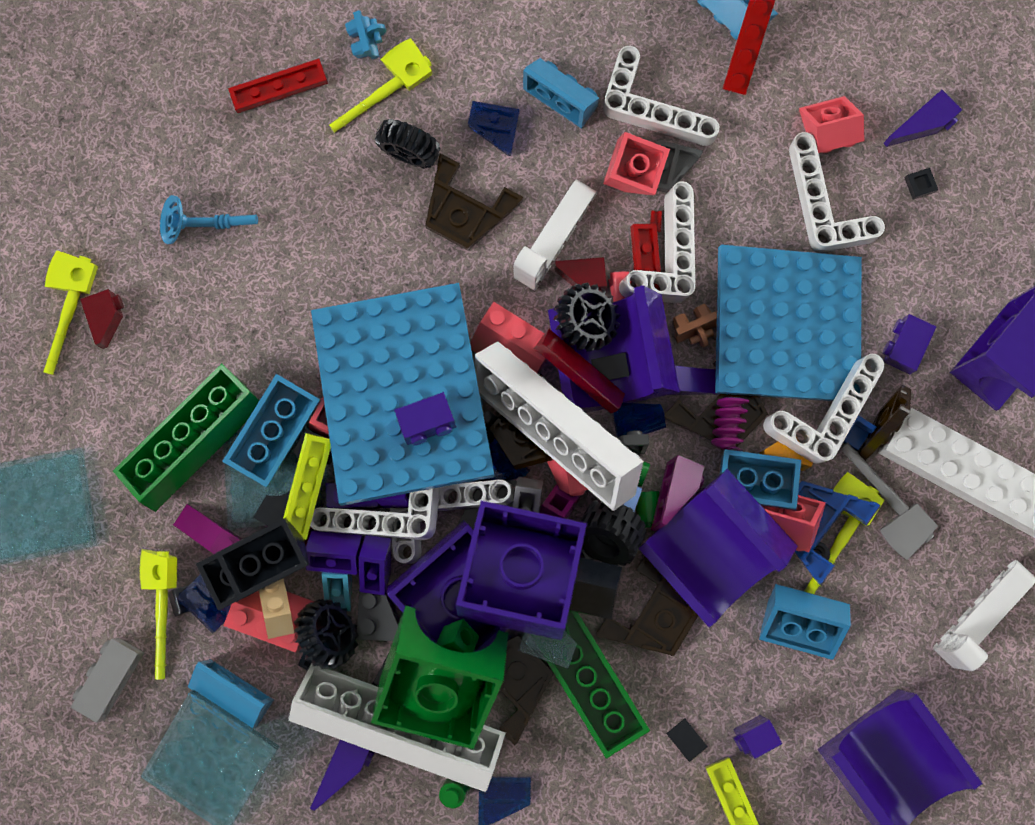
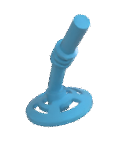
M171 195L165 201L161 212L160 233L165 244H173L178 238L181 229L185 227L230 229L231 226L258 224V216H230L229 214L224 216L221 214L214 217H186L183 214L179 197Z

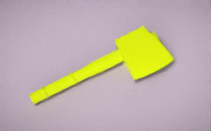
M411 38L393 47L380 59L395 77L329 124L334 133L342 127H346V124L363 112H367L370 107L384 100L403 85L411 91L432 76L430 60L421 54Z
M56 250L50 262L45 287L68 291L61 311L59 325L49 356L46 359L44 373L54 374L80 294H90L98 266L91 263L90 258L83 256L78 258Z
M849 472L839 480L833 489L834 492L856 496L858 499L868 502H876L880 507L885 501L878 495L879 491L877 489L867 486ZM843 511L842 514L847 516L848 519L829 550L830 558L828 561L832 564L835 563L838 555L847 545L859 524H863L846 511ZM875 515L872 517V519L869 521V523H868L867 525H865V526H869V525H870V523L872 522V520H873V518L875 517ZM812 577L804 592L815 594L821 585Z
M142 549L140 556L141 589H156L154 666L155 679L162 680L165 679V667L167 666L166 625L168 589L177 588V557L169 555V551Z

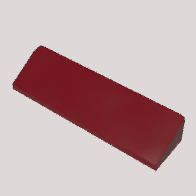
M548 329L534 349L610 414L618 411L625 393L552 330Z

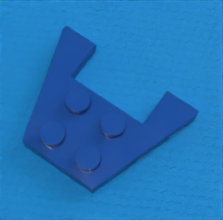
M801 481L798 495L826 502L815 541L810 551H795V554L816 582L822 585L835 568V565L813 551L843 511H846L867 525L880 508V505L873 501L868 502L858 499L856 496L844 495L834 492L829 488Z

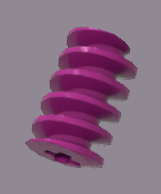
M725 397L717 400L716 404L721 408L715 411V414L720 418L714 420V425L719 428L712 431V434L718 437L711 440L713 446L723 450L743 451L736 447V444L744 443V440L737 437V434L745 433V430L740 428L739 424L746 423L747 420L741 418L740 414L748 413V410L741 407V405L749 403V400L739 397Z

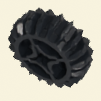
M388 119L382 122L376 132V145L394 159L423 169L431 168L438 159L441 149L438 141L430 136L429 133L415 127V125L401 122L400 120Z
M589 283L575 284L563 292V295L557 300L558 305L553 309L558 313L554 316L553 320L558 321L560 324L555 330H562L564 334H562L561 339L568 338V345L573 346L576 344L577 350L585 349L586 352L600 350L603 346L610 344L612 339L618 334L616 329L619 328L620 324L616 320L621 316L615 313L618 305L612 304L613 296L607 297L605 295L606 289L599 291L598 284H593L592 286Z
M318 599L307 604L298 613L299 618L294 621V624L297 626L294 634L298 638L294 643L300 644L301 649L299 652L306 654L305 661L312 660V666H320L321 669H334L347 663L355 654L354 649L358 646L355 640L359 635L355 633L354 629L358 625L352 623L351 619L353 616L347 615V608H341L340 602L333 603L332 599Z

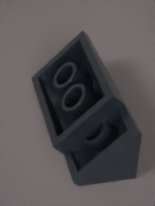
M283 518L196 563L218 611L309 565L304 538L287 518Z
M579 558L569 611L612 620L622 567Z

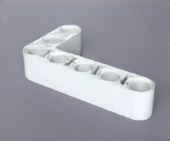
M633 46L623 47L618 54L605 95L604 114L611 119L699 145H711L715 141L720 127L716 119L630 94L640 60V53ZM629 58L633 60V63L627 64L623 59ZM624 80L627 84L620 86L616 81ZM617 102L620 104V106L617 108H613L609 105V103ZM639 108L643 111V114L637 115L632 110ZM662 115L666 118V121H658L655 116ZM686 122L689 128H682L678 123ZM702 129H709L712 135H705Z
M807 132L799 133L792 141L789 153L811 248L817 252H826L873 243L885 230V224L879 217L870 216L834 223L815 138ZM797 144H804L807 150H801ZM802 166H808L812 173H806ZM807 189L815 190L817 196H811ZM813 212H819L822 215V220L816 219L813 216ZM866 226L872 227L875 234L868 233ZM842 230L848 231L851 234V239L845 238ZM818 235H824L828 243H822L818 239Z
M577 179L573 182L531 249L525 246L514 262V278L534 291L538 288V282L542 281L549 271L552 260H556L564 247L563 243L568 241L577 227V221H581L589 208L590 201L593 202L597 191Z
M681 181L676 183L664 198L665 273L633 270L619 283V291L623 297L627 298L635 293L630 281H633L637 287L644 285L660 293L663 302L681 303L695 291L694 192L691 185L687 182ZM676 216H678L679 218H681L682 222H680V221L676 218ZM676 239H679L682 242L683 246L678 244ZM677 262L683 266V269L678 267ZM653 283L659 285L660 291L654 287ZM677 285L682 287L684 293L678 290Z
M869 354L855 362L817 430L786 411H778L764 420L763 427L765 432L812 463L821 464L833 459L884 369L883 359L877 354ZM866 362L871 365V367H872V372H869V371L866 369V367H865V363H866ZM854 383L859 385L860 393L855 391ZM842 403L848 407V414L843 412ZM775 418H777V419H779V420L781 421V423H782V429H781V430H780V429H777V428L775 427V425H774V420H775ZM830 424L836 427V436L831 433ZM796 432H800L803 435V443L797 441ZM818 445L824 448V457L819 455L817 449Z
M504 480L440 487L438 511L479 508L480 501L507 505L514 501L515 488ZM506 486L508 489L507 496L499 499L497 495L498 489ZM481 488L483 492L482 498L479 501H474V491ZM452 491H456L458 499L450 504L448 500L449 494ZM425 496L419 501L421 508L426 506L424 503ZM390 508V512L408 513V508ZM400 519L395 520L392 525L394 532L398 531L401 527ZM420 522L417 525V532L421 534ZM392 538L393 556L396 561L414 564L421 558V540ZM406 546H410L412 554L408 559H405L403 556V550Z
M440 487L411 492L408 513L315 508L310 527L323 532L428 540L435 534ZM427 495L429 499L428 504L421 508L419 501L423 496ZM326 514L327 522L321 527L320 519ZM350 516L352 519L351 525L345 528L344 520ZM375 517L376 526L369 530L368 522ZM400 519L401 527L398 531L394 532L392 525L395 520ZM425 521L426 528L424 532L419 534L417 532V525L419 522Z
M1018 560L1011 562L1007 566L1008 570L1006 572L1003 570L990 584L992 587L989 590L986 589L976 599L974 607H969L957 620L959 623L956 626L953 625L942 636L941 643L934 645L933 649L953 668L974 671L986 661L988 654L978 645L1035 584V576Z

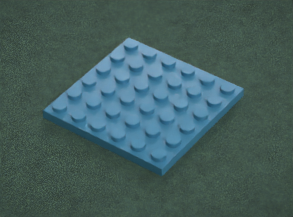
M720 245L718 247L715 393L834 401L857 360L861 359L862 257ZM854 383L855 391L860 393L859 385Z

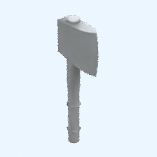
M847 442L840 449L897 512L898 515L883 526L880 532L890 546L908 560L923 543H927L934 537L933 532L938 525L918 503L908 507L894 490L876 474L877 472L858 454V451H855Z

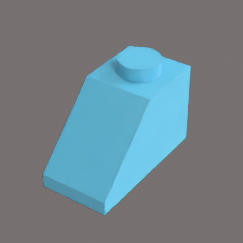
M322 572L324 600L332 599L333 603L340 602L341 608H347V611H351L352 575Z

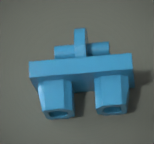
M360 10L353 12L354 19L345 24L350 37L359 36L360 41L351 44L352 54L358 59L367 56L372 59L379 58L377 44L382 42L381 36L386 33L385 25L378 24L375 18L370 19L369 17L362 16Z

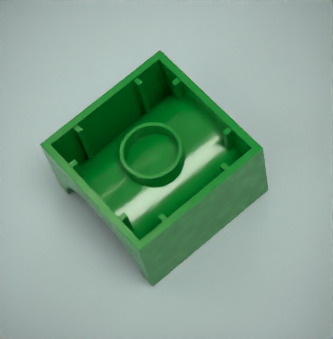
M405 605L380 677L371 723L474 749L503 683L508 633L498 630L493 643L477 652L462 653L451 651L431 641L422 632L417 623L416 608Z

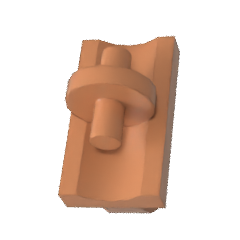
M702 304L693 310L696 320L690 323L685 313L673 317L674 337L677 344L689 339L691 345L699 342L703 348L708 346L707 338L714 336L712 328L717 326V312H711L706 304Z

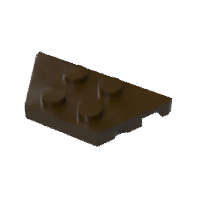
M901 385L879 410L873 422V425L876 426L875 431L868 434L867 443L858 451V454L865 461L881 444L885 445L889 441L893 431L898 432L904 419L910 413V388Z

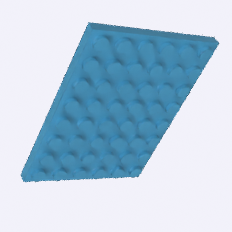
M459 283L311 310L338 500L341 506L495 477ZM444 392L457 428L452 429V432L445 436L438 437L434 435L429 437L423 444L416 446L412 444L407 445L394 410Z

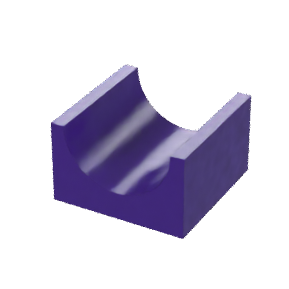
M644 285L635 287V293L631 296L612 302L613 305H618L615 313L621 316L616 320L620 324L619 328L616 329L618 334L612 339L610 344L603 346L600 350H593L591 352H586L585 349L577 350L576 344L570 346L591 365V359L626 353L629 376L610 380L625 393L621 405L680 392L662 295ZM549 309L548 315L551 330L561 338L564 333L562 330H555L560 324L558 321L553 320L554 316L558 313L553 309ZM568 338L562 339L567 344L569 343ZM558 369L561 390L567 399L580 407L584 413L605 409Z
M1035 286L1011 299L950 371L954 377L995 411L1003 406L1017 388L1029 397H1035Z
M726 469L684 505L667 525L654 532L640 546L639 550L710 628L754 584L772 571L777 570L780 572L784 569L798 546L735 476Z
M480 501L456 602L458 618L562 640L587 523Z
M465 520L387 586V595L402 612L405 605L416 608V620L420 629L436 644L444 626L463 619L457 616L456 602L474 531ZM464 619L479 635L474 652L483 650L491 645L498 630L503 632L507 630V628Z
M897 689L817 749L871 825H910L921 812L938 800L957 791L965 789L975 790L983 784L919 696Z

